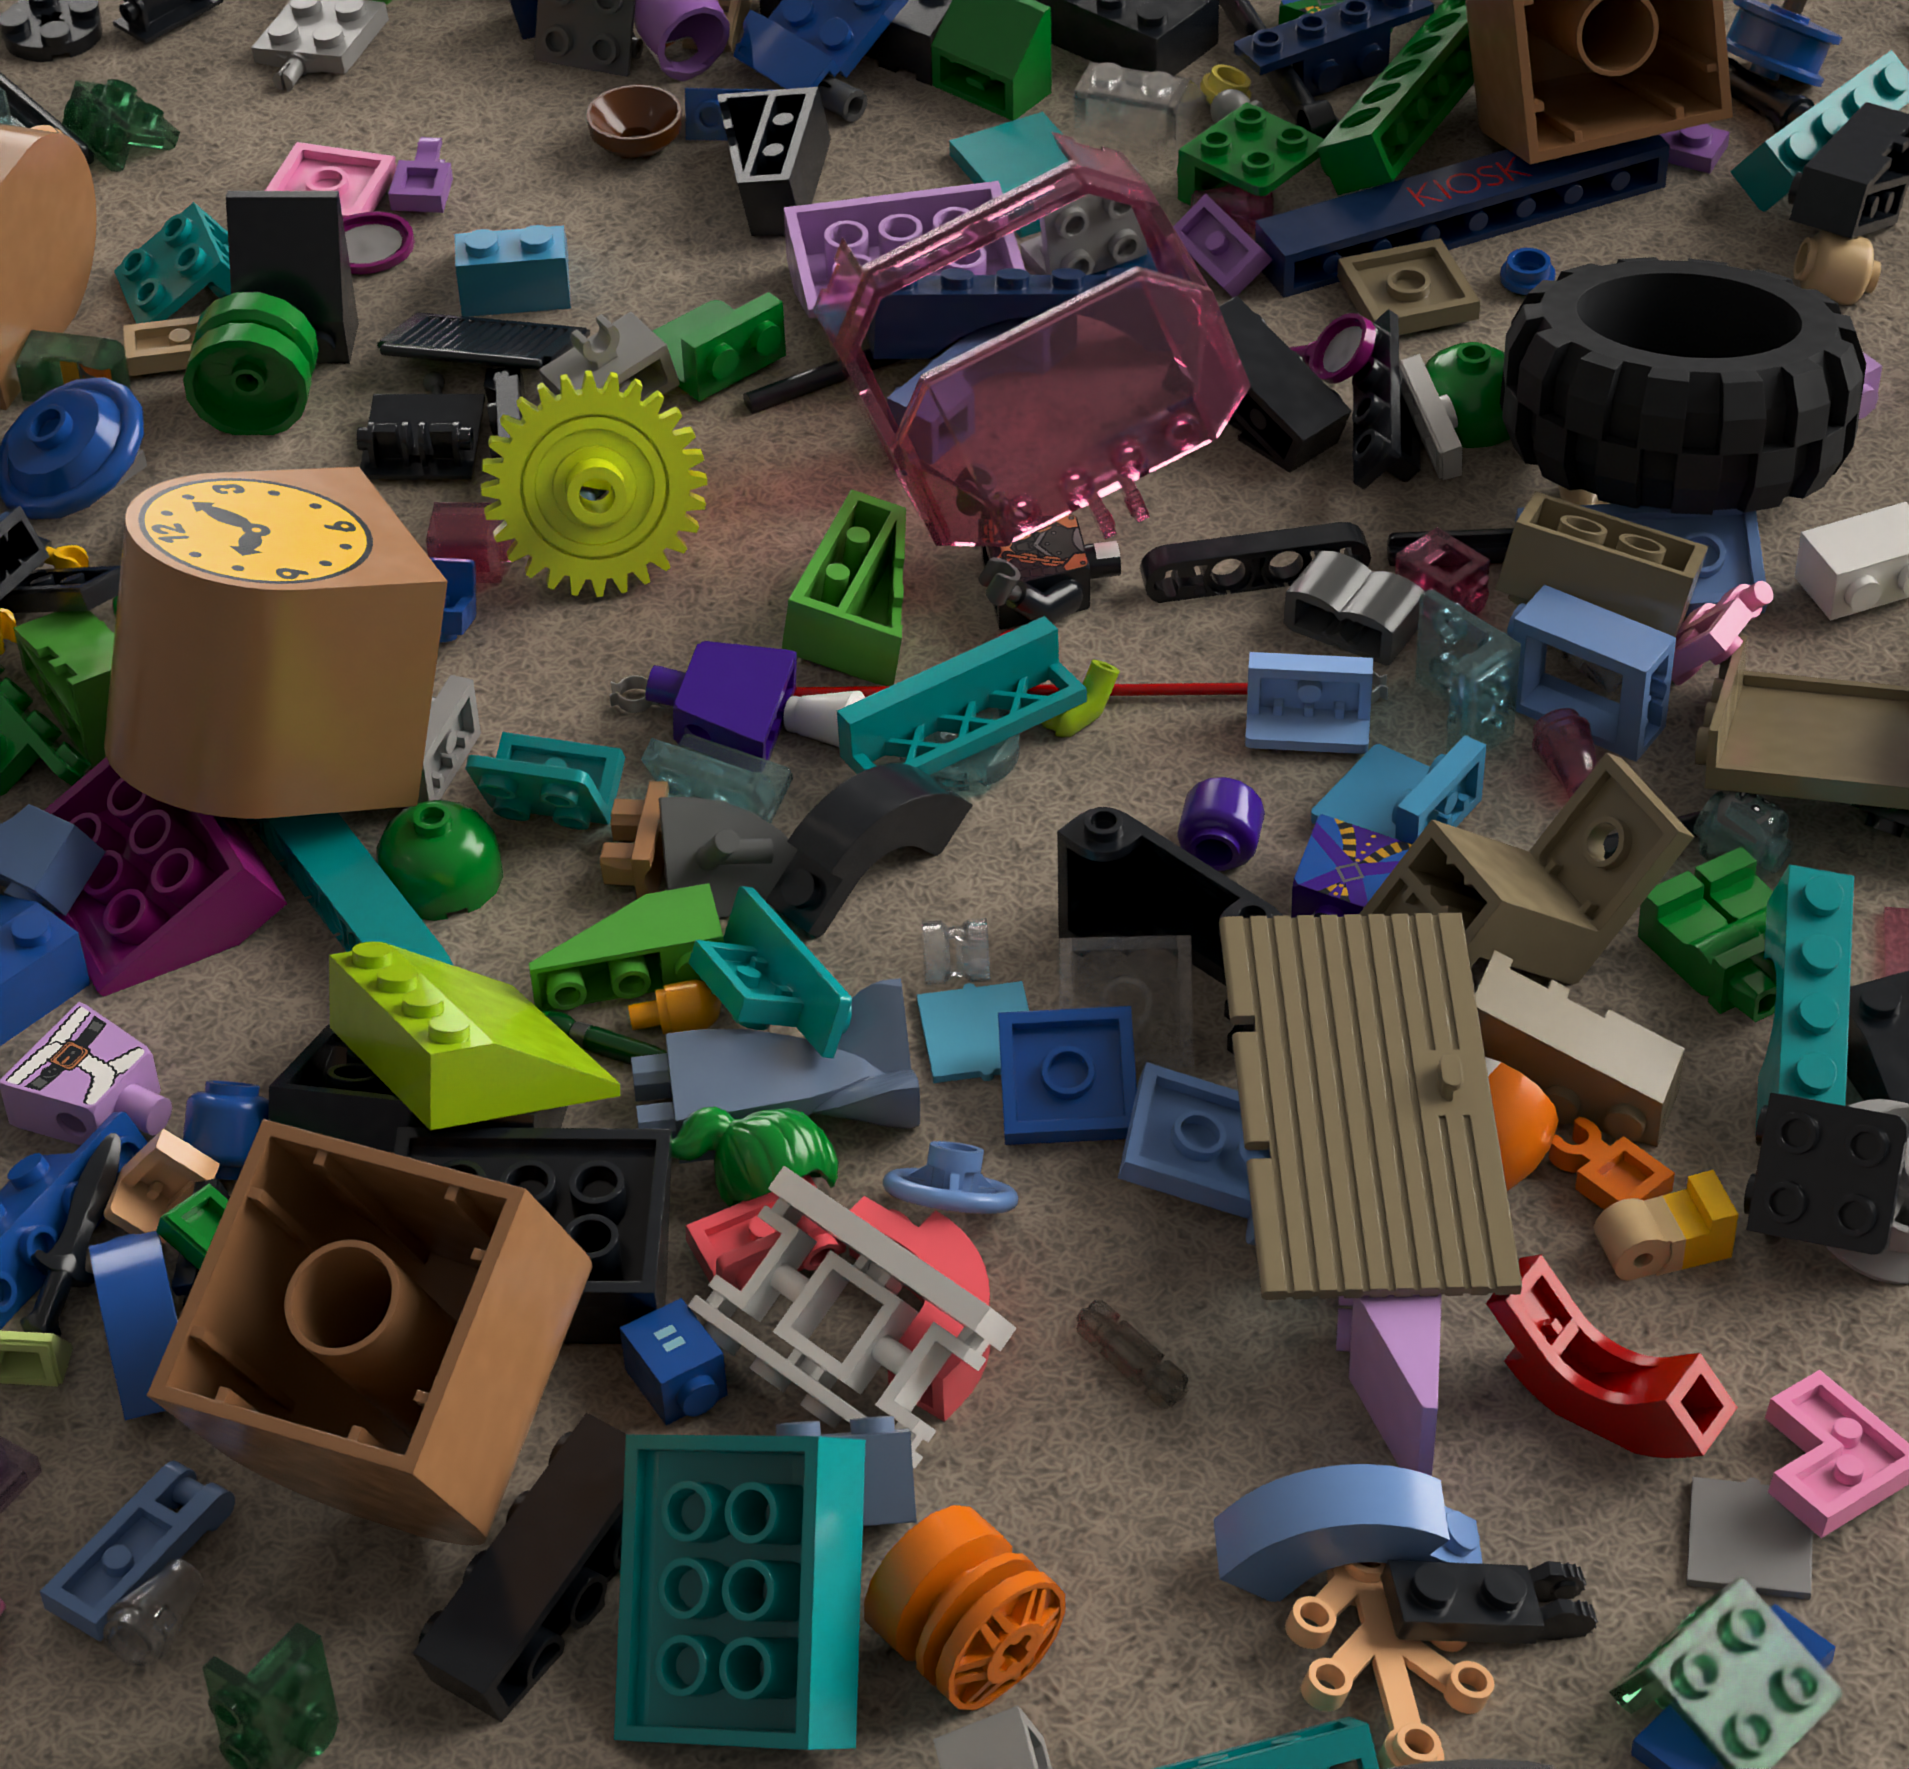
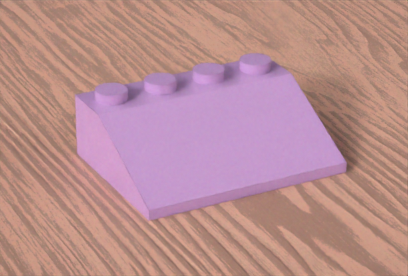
M999 181L784 207L787 263L794 292L808 318L868 311L869 276L884 275L890 269H909L917 272L918 275H940L941 271L951 268L966 269L973 272L974 275H996L998 270L1005 268L1025 270Z

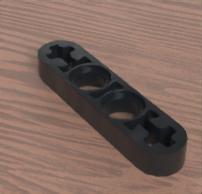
M1336 522L1166 544L1149 551L1141 560L1139 569L1147 595L1155 602L1164 603L1227 594L1226 590H1230V593L1233 594L1285 587L1284 583H1288V586H1291L1312 561L1311 551H1314L1316 556L1319 551L1340 553V549L1345 548V555L1358 560L1366 567L1370 564L1371 554L1364 533L1357 525L1350 522ZM1293 551L1299 554L1297 559L1288 566L1274 567L1270 565L1271 560L1282 552ZM1236 559L1241 561L1239 567L1231 573L1218 575L1212 572L1215 565L1223 560ZM1195 566H1199L1200 575H1196ZM1172 570L1171 577L1165 578L1166 572Z

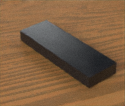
M121 566L34 570L0 600V608L8 609L12 613L89 611L118 596Z

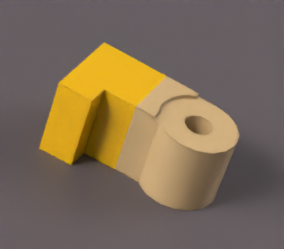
M1713 1169L1688 1176L1687 1188L1644 1201L1631 1198L1616 1202L1598 1216L1593 1228L1595 1236L1615 1274L1621 1280L1630 1281L1654 1274L1659 1276L1732 1258L1739 1214Z

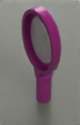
M373 211L353 214L343 218L351 274H370L387 270L407 259L413 251L415 239L412 227L401 216L389 212Z
M1348 313L1333 320L1322 331L1316 341L1308 345L1289 348L1297 352L1305 364L1323 382L1336 384L1354 376L1368 362L1373 352L1376 330L1372 321L1358 313Z

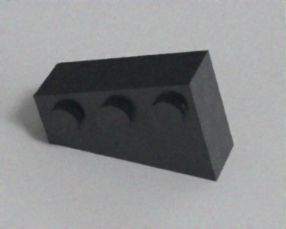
M807 87L717 94L735 176L751 236H785L784 207L812 204L831 142L819 88Z
M1865 102L1804 166L1803 173L1798 172L1795 175L1788 194V203L1793 205L1789 220L1851 239L1894 226L1898 221L1909 184V114Z
M1238 296L1188 325L1163 393L1174 400L1184 395L1204 408L1200 411V416L1213 424L1221 419L1242 432L1238 435L1240 442L1289 473L1337 444L1352 412L1343 402L1341 396L1335 390L1330 389L1305 364L1302 357L1297 352L1291 350L1267 326L1264 319L1259 314L1253 312Z

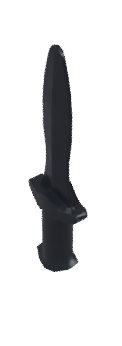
M110 1133L104 1138L86 1164L73 1194L66 1224L56 1244L48 1253L37 1250L31 1255V1261L34 1266L46 1277L33 1310L20 1320L24 1332L53 1333L61 1337L59 1318L71 1287H89L95 1282L94 1275L85 1271L86 1253L92 1233L104 1213L114 1188L121 1152L120 1137L116 1133Z

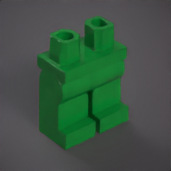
M1741 846L1695 867L1694 875L1688 870L1656 885L1640 905L1638 937L1696 992L1703 996H1709L1708 1003L1719 1014L1736 1007L1756 1023L1775 1012V965L1772 960L1764 959L1767 901L1773 891L1756 875L1757 860Z

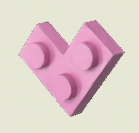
M1821 1370L1770 1399L1765 1419L1801 1448L1805 1454L1774 1472L1768 1493L1820 1538L1825 1537L1909 1485V1443Z

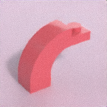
M863 1196L850 1209L855 1215L990 1306L989 1279L980 1253L969 1237L949 1218L935 1210L918 1227L903 1213L894 1209L888 1210L866 1196ZM849 1247L850 1256L858 1259L860 1254ZM905 1285L903 1286L921 1301L923 1307L898 1342L913 1351L933 1322L955 1337H958L964 1326ZM989 1344L981 1355L987 1360L979 1371L952 1353L916 1405L945 1422L968 1398L981 1379L987 1365L991 1345ZM889 1370L888 1384H890L896 1376Z

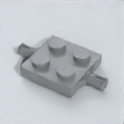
M290 0L251 47L255 63L281 68L273 76V82L279 90L286 88V91L292 90L300 77L307 73L329 72L346 74L388 22L389 18L385 2L366 0Z

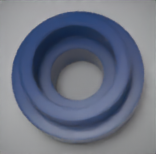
M1520 248L1508 255L1507 261L1500 270V281L1506 289L1517 294L1527 295L1542 280L1555 281L1556 272L1547 253L1535 248Z

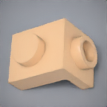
M163 1128L121 1168L104 1210V1217L129 1234H143L156 1231L160 1217L193 1195L195 1182L215 1179L220 1164ZM159 1235L163 1246L167 1241Z

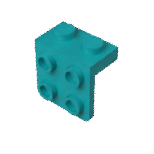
M502 732L496 758L469 755L465 770L490 808H493L495 814L515 821L529 820L530 814L552 816L553 821L561 826L584 830L589 828L590 822L609 825L626 757L621 748Z

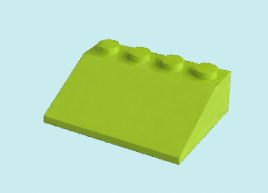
M363 942L355 945L352 951L329 955L330 1028L429 1130L620 1096V1083L513 985L382 942Z

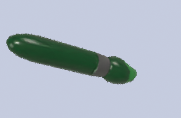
M542 1011L543 1014L584 1050L586 1049L587 1051L632 1065L631 1057L667 1053L666 1050L655 1045L591 1024L576 1022L570 1015L563 1012Z

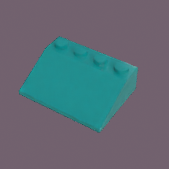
M626 1434L614 1740L797 1750L856 1748L866 1440L823 1436Z

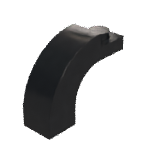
M889 763L867 769L854 775L832 790L797 826L787 842L798 849V851L765 901L807 933L819 938L826 932L858 881L876 861L887 853L904 846H917L938 856L943 852L973 805L929 774L911 765Z

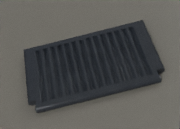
M417 312L377 342V348H380L381 355L539 370L574 348L571 342L573 331L579 330L587 338L590 336V330L586 329V327Z

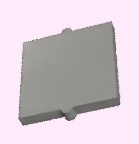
M1692 1477L1686 1586L1741 1592V1595L1746 1599L1753 1598L1755 1594L1810 1600L1813 1531L1768 1493L1770 1485L1760 1484L1757 1478L1751 1477L1746 1482Z

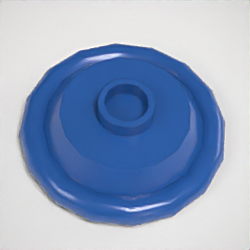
M103 377L76 379L49 390L24 409L5 433L0 445V497L6 507L10 510L21 506L27 518L31 520L61 519L90 507L111 491L134 463L144 437L143 408L130 388Z

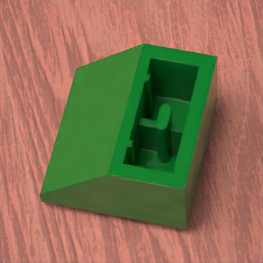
M1035 0L951 1L931 45L934 87L1011 121L1019 118L1052 93L1051 7Z

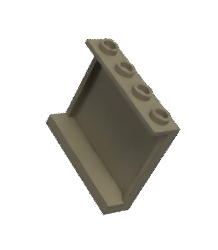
M1738 635L1743 642L1732 656L1720 663L1719 678L1714 679L1711 702L1706 704L1703 727L1698 729L1695 764L1706 765L1704 788L1909 810V686L1745 671L1748 635Z

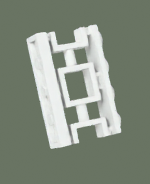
M783 1166L768 1188L779 1197L772 1208L765 1205L758 1214L760 1219L781 1233V1236L742 1291L716 1274L708 1285L714 1289L708 1299L705 1301L695 1295L688 1307L708 1320L703 1327L722 1349L735 1356L740 1347L744 1346L757 1357L749 1368L776 1388L785 1392L790 1383L794 1382L805 1390L807 1395L800 1405L833 1429L837 1427L842 1418L850 1423V1419L867 1417L831 1391V1388L838 1379L859 1394H862L881 1365L894 1373L896 1376L875 1405L888 1415L894 1416V1419L898 1421L895 1429H910L912 1462L915 1469L923 1458L915 1449L922 1439L929 1442L936 1430L912 1414L911 1411L945 1362L953 1353L979 1371L987 1360L981 1355L990 1344L1001 1351L1016 1330V1327L990 1306L799 1175ZM805 1216L860 1254L854 1265L830 1250L810 1279L797 1271L817 1243L816 1240L796 1226L801 1217ZM850 1281L883 1304V1306L846 1359L841 1363L808 1339ZM905 1285L964 1326L958 1337H955L933 1322L913 1351L898 1342L919 1313L897 1296L902 1287ZM780 1294L793 1302L773 1330L776 1335L795 1347L787 1359L730 1319L738 1307L761 1322Z

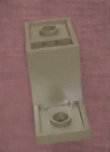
M1606 752L1529 851L1432 819L1359 914L1361 916H1367V914L1391 916V914L1408 913V916H1414L1415 913L1438 915V913L1462 912L1470 967L1479 957L1490 960L1494 950L1513 959L1511 967L1573 985L1583 978L1693 840L1694 836L1621 757ZM1617 829L1619 835L1617 849L1610 858L1605 860L1604 840L1611 831Z

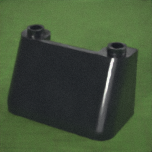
M1111 807L1089 809L1079 814L1057 831L1059 940L1080 954L1088 951L1092 943L1102 941L1117 942L1120 949L1129 953L1145 939L1151 937L1226 986L1219 919L1231 916H1243V918H1250V916H1267V918L1283 916L1281 912L1268 902L1118 809ZM1227 999L1224 1003V1017L1230 1020ZM1254 1024L1234 1025L1227 1035V1051L1234 1055L1232 1035L1236 1032H1255Z

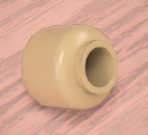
M1820 230L1813 238L1806 237L1803 240L1796 256L1793 275L1794 279L1800 280L1802 289H1816L1839 305L1851 306L1859 301L1864 292L1871 294L1874 291L1881 273V262L1874 260V249L1872 243L1867 238L1859 236L1851 239Z

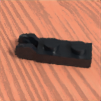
M1388 1560L1380 1576L1395 1634L1399 1640L1536 1644L1537 1640H1562L1563 1638L1585 1637L1588 1633H1593L1592 1630L1594 1628H1597L1596 1623L1598 1621L1592 1604H1588L1587 1601H1572L1576 1596L1581 1595V1592L1585 1590L1584 1586L1587 1585L1583 1571L1580 1566H1576V1563L1569 1564L1567 1562L1566 1564H1561V1562L1547 1561L1529 1570L1527 1565ZM1538 1602H1551V1603H1548V1604H1546V1605H1544V1606H1542V1607H1539V1603H1538Z

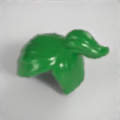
M715 1106L700 1108L686 1118L677 1137L672 1139V1157L679 1160L692 1161L701 1157L707 1151H715V1183L721 1199L729 1207L770 1193L771 1191L768 1188L783 1166L801 1178L806 1175L822 1177L827 1181L830 1188L835 1187L838 1178L839 1161L833 1145L824 1131L805 1113L790 1108L761 1110L741 1119H733L726 1110Z

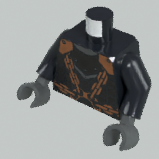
M971 464L959 479V485L962 488L959 492L961 506L971 512L984 508V515H980L981 554L984 569L978 581L982 586L987 587L986 596L994 606L999 629L1025 625L1043 616L1054 625L1074 612L1090 608V579L1121 575V559L1117 541L1084 544L1076 516L1070 513L1040 514L1024 510L1003 493L992 494L997 487V479L989 469L979 464Z

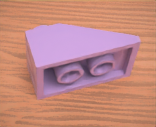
M1441 1294L1420 1297V1295H1413V1297H1394V1295H1388L1387 1297L1369 1298V1296L1344 1298V1296H1339V1305L1353 1306L1352 1309L1338 1308L1336 1351L1350 1352L1349 1379L1398 1466L1432 1476L1438 1411Z

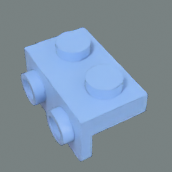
M1250 652L1245 746L1255 749L1367 753L1369 749L1373 658Z

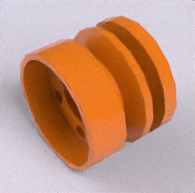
M952 1505L930 1514L904 1534L886 1554L872 1576L863 1602L865 1622L906 1661H916V1669L933 1686H936L958 1710H977L989 1705L1029 1675L1043 1659L1057 1637L1066 1612L1065 1593L1048 1575L1040 1572L1024 1554L1012 1553V1546L1005 1537L972 1507Z

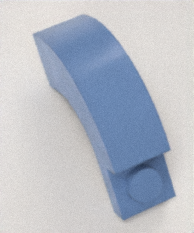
M1347 1464L1294 1473L1251 1491L1213 1519L1219 1579L1271 1602L1281 1601L1313 1576L1346 1564L1362 1562L1387 1563L1388 1560L1483 1564L1476 1520L1444 1505L1441 1480L1425 1473L1395 1466Z

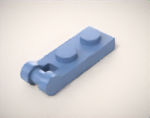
M174 1460L168 1462L40 1590L44 1608L100 1642L208 1530L215 1531L231 1515L235 1505L234 1494L213 1482L203 1485L197 1481L196 1473L192 1469ZM180 1505L183 1507L178 1513L169 1509H176Z

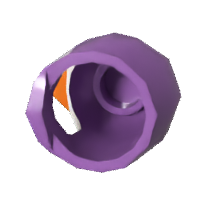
M717 0L635 1L634 22L637 32L661 70L670 78L686 81L698 76L709 69L724 51L729 39L730 23ZM685 38L693 39L698 47V52L686 61H671L665 56V48Z

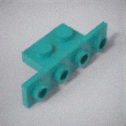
M740 886L723 936L724 943L695 940L689 965L710 988L712 994L732 1014L731 1017L736 1023L754 1030H767L770 1025L796 1027L821 1057L834 1058L841 1035L847 1031L851 1022V995L753 887Z

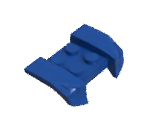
M782 0L769 18L750 10L744 19V33L741 42L736 43L733 57L783 89L817 87L828 73L833 77L839 73L847 78L909 0Z

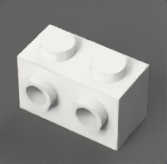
M1907 502L1801 532L1794 578L1830 621L1909 597V504Z

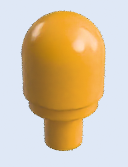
M688 980L666 984L663 989L655 990L656 1000L628 1005L633 1031L661 1025L663 1035L708 1029L716 1022L721 1011V1001L712 994L710 988L702 980Z

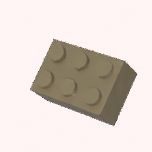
M1535 491L1515 523L1495 590L1508 593L1509 600L1519 605L1521 603L1527 604L1545 584L1676 637L1688 611L1709 546Z

